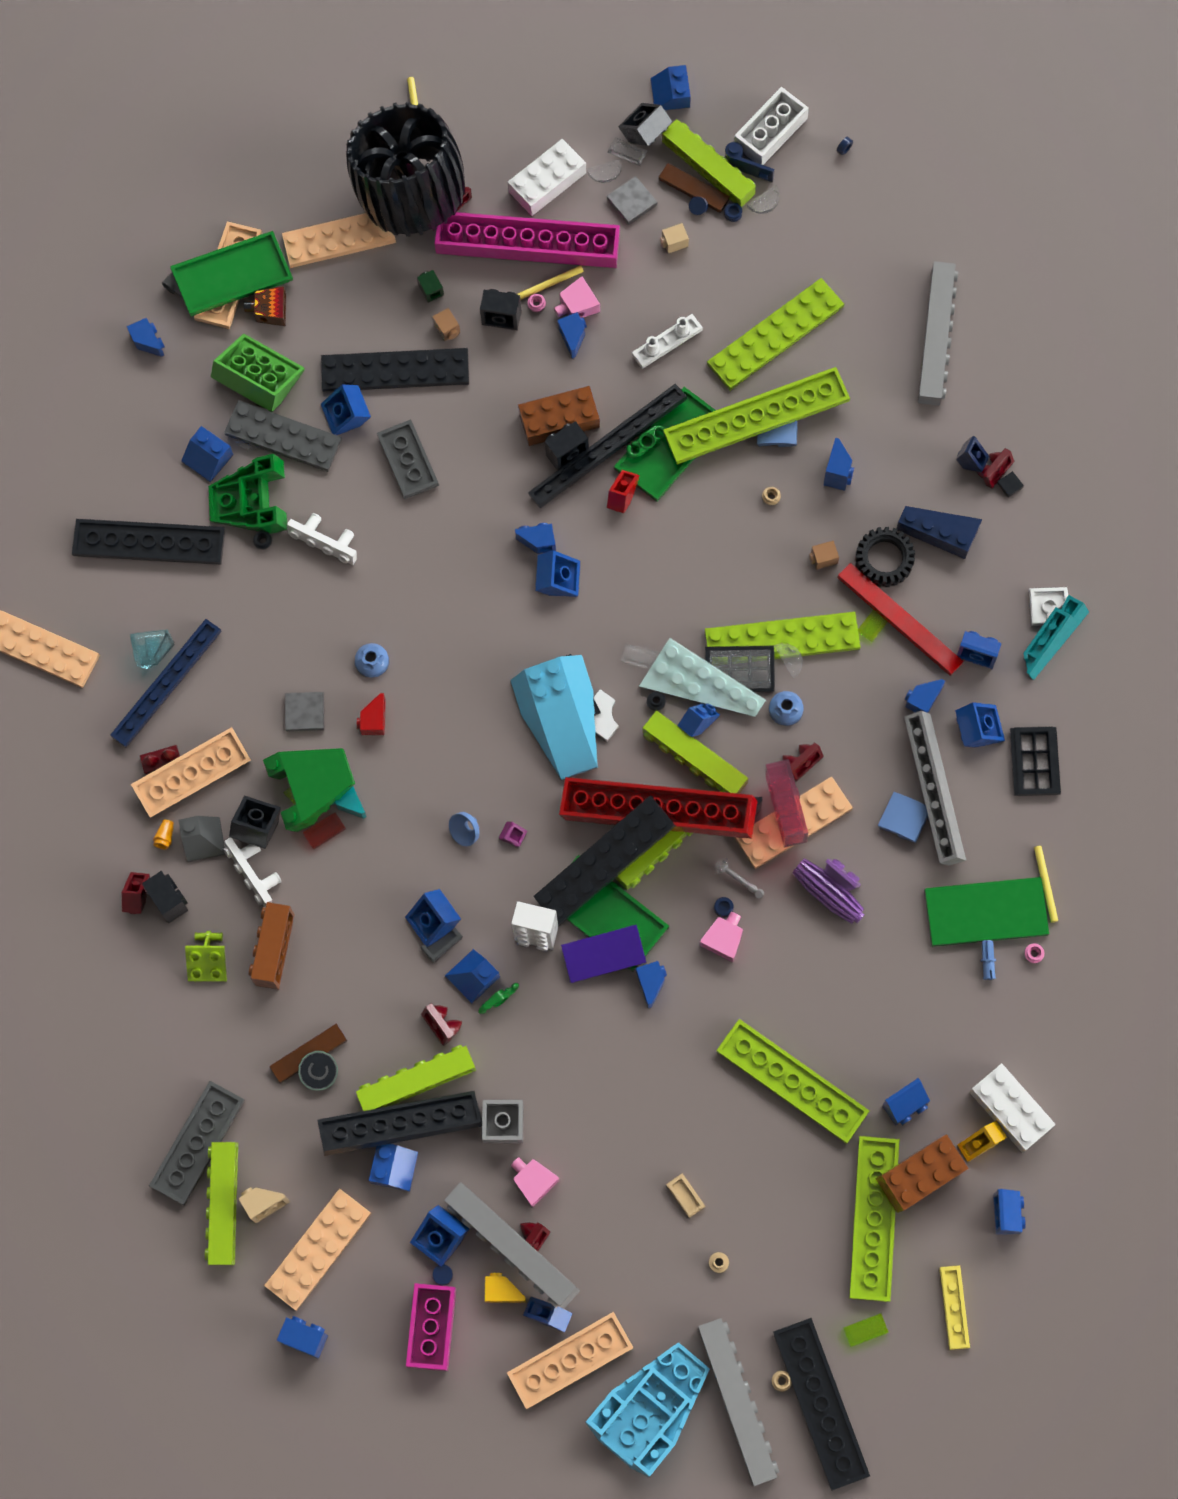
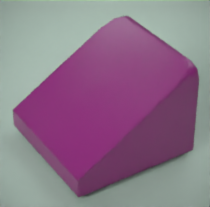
M506 822L499 839L519 848L527 830L514 822Z

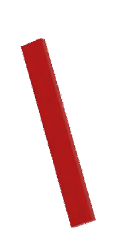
M851 563L838 574L837 578L949 676L963 664L964 661Z

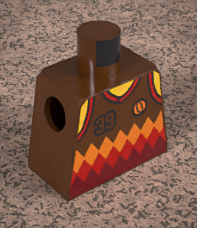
M284 286L256 291L255 301H244V311L254 312L256 322L286 326V291Z

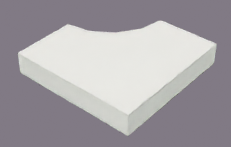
M1067 587L1029 588L1031 626H1043L1055 607L1062 608L1068 596Z
M600 689L594 696V700L601 712L594 716L595 734L608 742L619 728V725L612 716L615 700Z

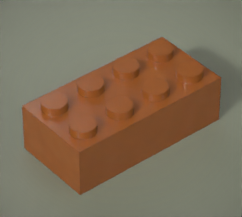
M590 386L518 404L519 415L528 446L545 442L549 435L558 433L563 426L568 423L572 424L575 421L583 432L600 428V418Z
M267 902L266 908H262L261 919H263L262 926H259L257 930L259 941L258 945H255L253 949L255 960L254 964H251L249 968V976H251V980L256 986L279 990L295 915L288 905Z
M946 1134L875 1179L895 1211L899 1213L969 1168Z

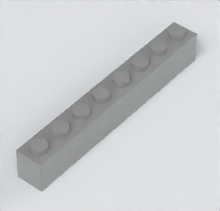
M934 261L932 267L918 403L940 406L941 399H945L946 388H943V382H947L948 377L945 365H949L950 354L946 353L947 348L950 349L951 338L948 337V334L952 332L953 321H950V315H954L955 304H952V298L955 299L957 290L953 286L954 282H957L958 271H955L956 264Z
M919 711L904 716L939 862L950 866L966 861L931 714Z
M460 1182L445 1199L449 1204L447 1208L455 1216L459 1213L463 1217L461 1221L468 1228L473 1226L477 1230L475 1234L482 1241L487 1239L491 1243L490 1248L498 1255L502 1253L506 1256L504 1261L512 1268L514 1266L518 1267L521 1270L518 1274L526 1281L531 1279L535 1283L533 1288L541 1295L545 1292L549 1296L548 1301L555 1308L560 1306L565 1309L580 1292L571 1281L463 1183Z
M720 1318L698 1326L753 1486L776 1479L779 1469L776 1461H771L769 1453H772L769 1441H764L762 1433H765L762 1421H757L755 1413H758L755 1401H750L748 1393H751L748 1381H743L741 1376L744 1370L741 1361L737 1362L734 1354L737 1353L734 1342H730L727 1334L730 1333L727 1322H722Z

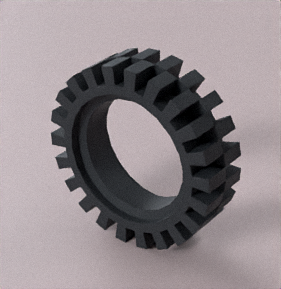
M878 527L876 531L872 529L859 542L855 556L856 567L873 583H878V587H881L882 584H885V587H890V584L896 586L899 581L902 583L905 577H908L910 571H912L915 561L913 543L909 542L910 538L908 536L904 537L902 531L897 533L896 528H893V531L889 530V527H885L884 530ZM880 542L892 543L901 551L903 561L894 571H878L869 563L868 551L870 548Z

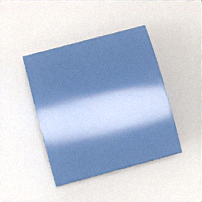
M797 421L757 435L758 446H797Z
M893 792L878 827L895 833L900 838L916 843L928 818L926 805Z

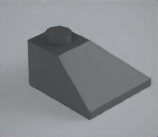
M194 816L178 820L188 862L226 855L223 850L225 846L220 817Z

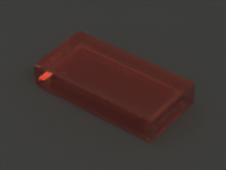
M335 812L304 831L303 835L314 850L346 830Z

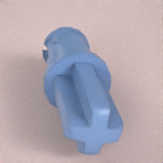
M984 940L982 941V959L980 960L983 962V980L996 979L994 963L996 959H994L993 941Z

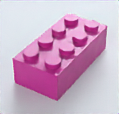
M414 1283L406 1359L407 1368L448 1371L456 1299L455 1287Z

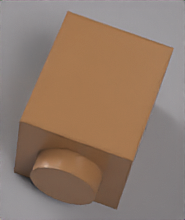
M449 308L432 316L434 326L444 341L458 336L460 326Z
M834 540L812 546L809 559L812 565L815 564L816 570L838 564L839 555Z

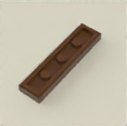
M667 163L659 175L660 181L689 197H703L706 199L708 207L719 213L722 212L730 200V196Z
M336 1023L269 1067L281 1084L298 1073L299 1064L305 1055L313 1051L329 1053L347 1042V1039Z

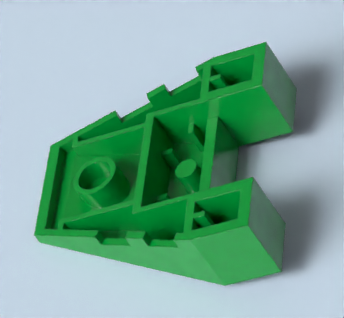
M275 454L257 457L249 465L238 468V471L234 474L226 475L208 486L211 522L258 532L264 531L269 534L287 530V513L277 506L269 507L268 482L285 478L284 461Z
M343 748L277 752L263 759L268 777L279 780L285 777L288 778L296 805L280 813L285 828L289 831L299 832L313 825L323 812H327L336 800H339L355 785Z

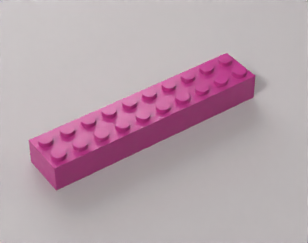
M457 212L448 218L446 224L442 223L437 226L435 250L436 254L617 268L620 225Z

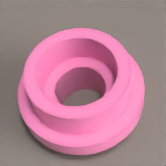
M533 294L527 302L529 309L533 312H540L546 306L545 298L540 294ZM535 302H539L540 305H537V306H536V305H534V303H535Z
M1030 944L1025 949V958L1030 963H1039L1044 958V949L1039 944ZM1031 951H1036L1038 956L1033 957Z

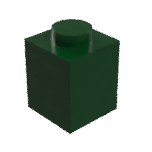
M434 270L425 271L417 277L418 286L428 303L444 296L443 286Z

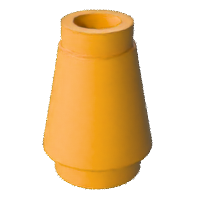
M166 819L162 821L153 838V845L155 847L166 850L171 846L174 825L172 821Z

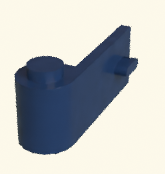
M730 142L727 144L725 158L729 164L737 167L741 172L773 182V168L744 159L743 147L740 143Z

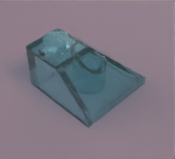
M168 629L130 634L135 662L138 667L143 669L158 665L174 646V640Z

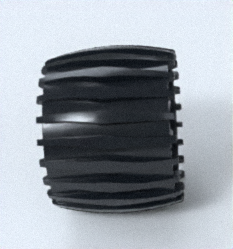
M396 102L393 103V106L386 108L381 106L379 111L373 114L370 112L367 114V118L363 121L360 120L357 123L356 129H352L350 140H347L346 161L353 191L371 221L384 232L389 231L396 236L398 234H405L406 237H411V234L416 233L423 235L425 231L430 229L434 231L438 225L446 224L448 218L457 213V208L459 205H462L463 195H465L464 167L458 145L445 121L432 108L427 109L420 103L412 105L410 102L398 105ZM419 159H426L427 162L433 161L424 166ZM393 170L399 179L394 180L390 178Z

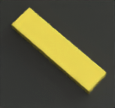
M960 1265L940 1267L949 1350L970 1348Z

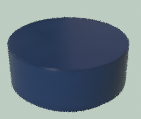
M848 136L845 137L838 145L836 151L841 155L846 154L852 147L853 140Z
M694 197L690 200L689 210L694 215H702L707 211L708 203L703 197Z
M729 203L724 210L725 218L731 222L740 220L743 211L742 207L738 203Z
M721 897L716 900L714 904L716 915L726 918L730 912H733L734 905L729 898Z
M444 1264L442 1267L438 1265L433 1270V1279L437 1284L447 1285L452 1281L453 1271L448 1265Z

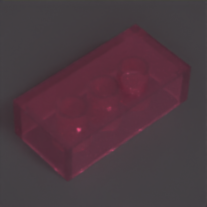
M789 759L766 764L765 778L784 848L806 843L808 829Z

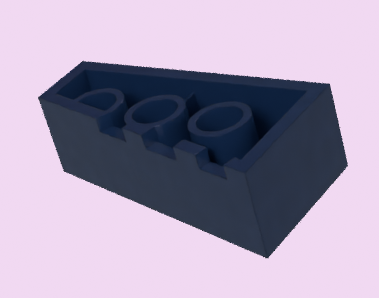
M905 506L896 529L966 559L982 519Z

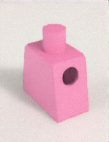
M583 276L559 294L561 304L554 307L558 317L578 312L580 318H584L600 312V303Z
M730 912L727 920L718 917L701 939L700 946L733 962L743 933V929L737 926L741 916Z
M518 1157L511 1164V1167L518 1173L513 1180L532 1207L560 1181L557 1175L534 1159L526 1165Z

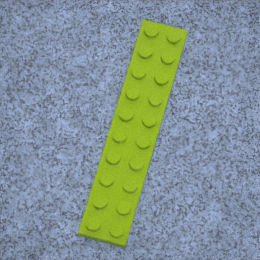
M837 367L666 428L663 430V433L676 464H680L850 401V397Z

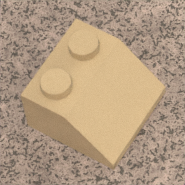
M252 1187L241 1193L242 1196L238 1198L250 1219L255 1223L290 1203L289 1199L282 1193L260 1188L252 1189Z

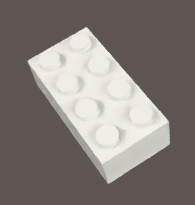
M781 87L734 135V142L742 145L743 154L752 161L764 165L808 119L809 107Z
M561 139L508 181V192L533 216L586 174V162Z
M517 901L511 923L514 939L518 942L517 944L529 947V944L534 945L541 951L553 950L558 931L556 910Z
M1002 1063L969 1092L994 1121L997 1120L1004 1133L1022 1153L1056 1125Z

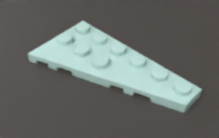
M669 638L639 685L647 689L704 704L708 703L712 706L756 717L766 701L671 638Z

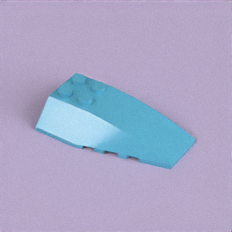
M583 656L558 657L526 668L512 678L510 681L521 716L561 780L565 779V777L569 778L598 768L594 721L595 709L593 703L594 692Z
M678 1342L650 1364L643 1367L639 1372L625 1380L621 1385L614 1388L585 1423L598 1441L626 1465L650 1477L676 1445L710 1368Z

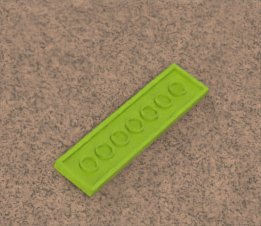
M820 278L709 359L707 365L729 390H732L844 307V303L827 283Z
M855 612L705 628L707 647L774 645V659L860 650L861 648ZM752 656V662L767 660V656ZM712 657V665H728V657ZM732 657V664L748 662V657Z
M738 1019L716 1050L721 1056L846 1144L870 1112V1110L740 1019Z
M859 1136L849 1299L891 1302L896 1211L875 1178L898 1164L899 1139Z

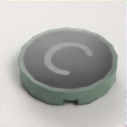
M313 1051L302 1058L298 1074L301 1082L306 1087L312 1090H324L335 1082L338 1075V1067L335 1059L330 1054L324 1051Z

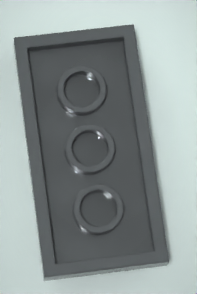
M412 420L377 433L404 499L439 486Z

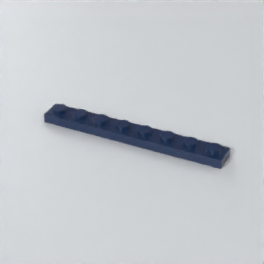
M205 619L110 736L126 748L222 632L221 629Z

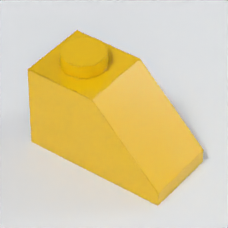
M996 1120L958 1144V1147L967 1162L1005 1140L1007 1136Z
M490 1273V1276H485L486 1303H526V1297L506 1276H502V1273Z

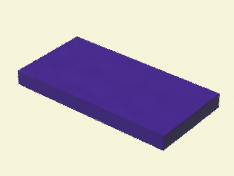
M637 925L561 945L571 983L647 963Z

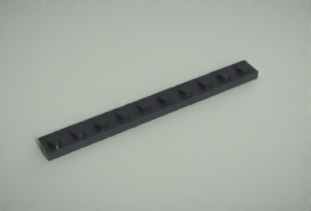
M676 384L672 385L529 491V496L539 508H542L686 401L687 396Z

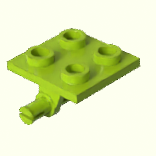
M206 931V933L195 932V941L205 940L204 946H185L187 980L227 982L225 946H210L211 940L223 941V933H211V931Z

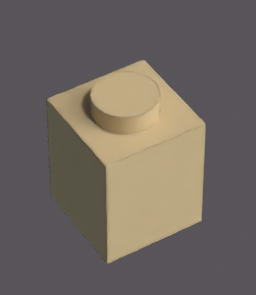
M683 223L662 230L660 242L662 247L666 248L668 254L689 247V238Z

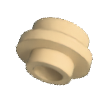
M768 487L763 491L762 499L766 504L775 505L780 501L781 493L777 488ZM772 494L775 497L773 499L768 498V495Z
M714 1253L709 1259V1266L712 1271L722 1273L727 1270L729 1259L724 1253ZM717 1259H721L723 1261V1264L721 1266H717L715 1264V1261Z
M778 1371L773 1375L772 1385L777 1391L784 1392L791 1387L792 1382L788 1372ZM780 1377L786 1380L784 1385L778 1383Z

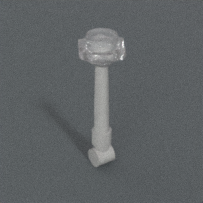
M720 858L714 866L716 869L715 874L726 872L745 886L751 893H754L757 898H761L764 895L762 889H757L754 884H750L730 870L727 858L724 860Z

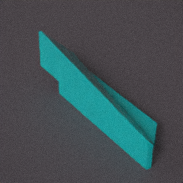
M1068 595L1062 608L1055 607L1024 651L1027 674L1031 679L1034 680L1088 615L1089 610L1082 601Z

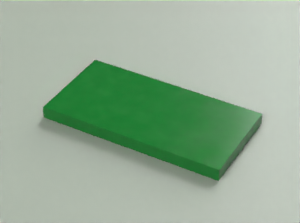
M273 231L170 266L190 317L254 295L258 290L270 289L293 281L292 274Z
M684 386L682 391L687 396V400L647 430L655 425H661L666 429L716 410ZM660 430L655 431V436L660 437L661 441L657 442L649 451L638 458H632L626 452L614 466V470L618 473L625 470L640 475L637 487L656 502L694 460L691 459L676 464L667 440L662 438ZM643 437L642 444L650 446V438ZM631 446V452L636 454L638 448Z
M613 881L567 919L568 922L587 937L637 925L645 957L669 929L667 923ZM638 965L630 967L628 969L634 972Z
M1041 877L924 889L932 947L977 943L984 940L998 941L1049 935Z

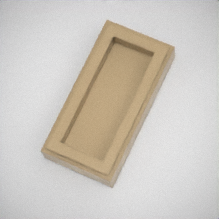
M683 1173L666 1184L688 1218L705 1208L704 1203Z

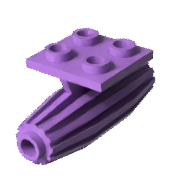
M804 858L792 872L793 875L812 896L831 912L851 924L854 921L858 923L865 915L862 913L864 908L850 893V890L860 887L861 884L858 882L860 878L853 872L849 871L847 873L843 869L845 865L838 859H827L826 868L823 870Z

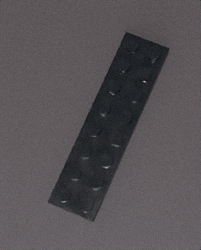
M468 348L321 355L322 391H335L342 384L359 385L360 390L469 385Z
M76 519L72 555L79 557L222 565L225 527Z
M650 795L533 897L541 907L556 910L559 927L676 825L653 796Z
M475 1091L317 1120L324 1156L482 1127V1118Z
M812 1318L773 1331L831 1491L870 1477Z

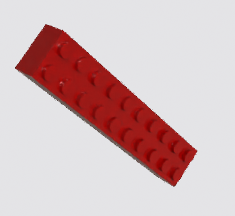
M565 777L559 815L567 821L616 825L651 795L676 825L671 831L752 839L757 800L753 795Z

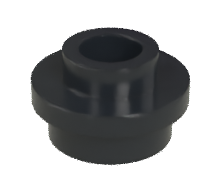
M260 531L255 534L253 543L256 548L264 550L272 544V537L268 532ZM261 539H266L265 543H260Z
M652 692L649 694L647 705L650 709L659 711L664 708L666 698L662 693ZM658 698L660 702L654 703L653 699Z

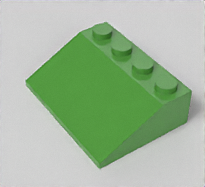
M242 334L213 361L210 377L273 412L283 402L305 368L246 334Z

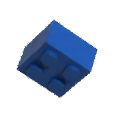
M292 1316V1319L286 1317L277 1341L319 1359L328 1335L324 1333L325 1329L312 1323L310 1327L306 1326V1321Z

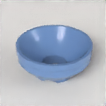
M370 643L363 645L356 652L355 666L363 676L378 677L387 670L389 656L382 646ZM370 652L376 654V659L373 662H368L365 659V656Z
M779 692L770 701V716L780 725H793L803 715L804 707L802 700L793 692ZM788 700L792 703L793 707L790 710H784L781 707V703Z
M459 812L452 815L449 819L450 834L458 844L468 847L478 840L480 832L475 817L466 812ZM468 821L472 824L473 830L469 828Z

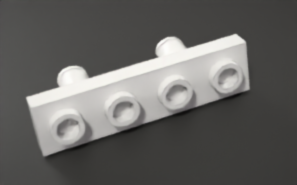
M693 314L686 318L680 317L674 326L656 337L651 336L647 338L644 345L632 352V356L643 369L703 331V327Z
M312 513L305 525L290 519L287 524V530L292 538L300 539L308 546L322 550L326 555L335 556L343 563L354 565L357 560V552L348 547L354 537L352 531L345 529L338 541H335L315 531L321 522V517L315 513Z
M228 838L224 841V853L235 862L233 865L237 873L243 874L245 885L256 894L254 895L256 902L266 908L267 902L272 903V898L267 890L281 883L279 875L275 872L263 880L258 879L248 864L247 859L260 852V847L249 844L240 849L232 838Z

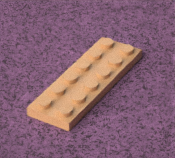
M366 213L282 233L290 268L396 243L392 232L382 231L379 226H376Z
M227 221L218 249L261 235L262 230ZM239 300L194 315L195 321L230 329Z
M0 610L1 653L76 686L84 687L100 657L99 653Z
M231 727L132 783L131 786L151 818L248 763L251 759Z
M831 776L756 822L753 827L752 839L734 838L754 869H757L850 812L853 807Z
M339 1188L264 1286L297 1311L372 1213Z
M612 1312L512 1369L507 1374L527 1410L632 1350L633 1346L615 1313Z

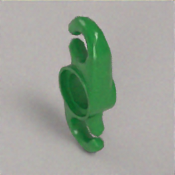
M655 425L647 430L636 441L632 442V446H636L638 452L636 454L632 453L631 445H628L626 448L627 454L632 458L642 456L657 442L661 441L660 437L655 436L656 430H660L662 438H665L663 433L665 428L661 425ZM643 437L650 438V446L642 444Z
M513 983L511 987L494 993L489 1000L482 1004L478 1013L484 1014L486 1010L503 1004L516 992L519 984Z

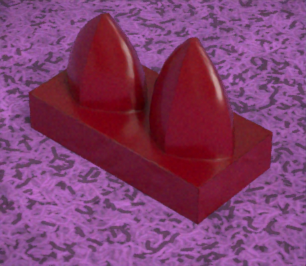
M1006 448L1002 452L990 453L989 458L992 464L985 465L983 472H977L984 479L986 486L990 488L996 485L998 480L1015 462L1011 451Z
M815 742L812 745H799V757L783 755V763L789 771L791 778L795 781H798L824 757L820 746Z
M177 745L140 755L145 775L180 757Z
M431 1003L424 1008L421 1015L444 1046L460 1030L462 1021H444L448 1007L434 1006Z
M531 1222L520 1224L521 1231L527 1238L526 1241L535 1250L539 1251L550 1231L538 1222L537 1224Z

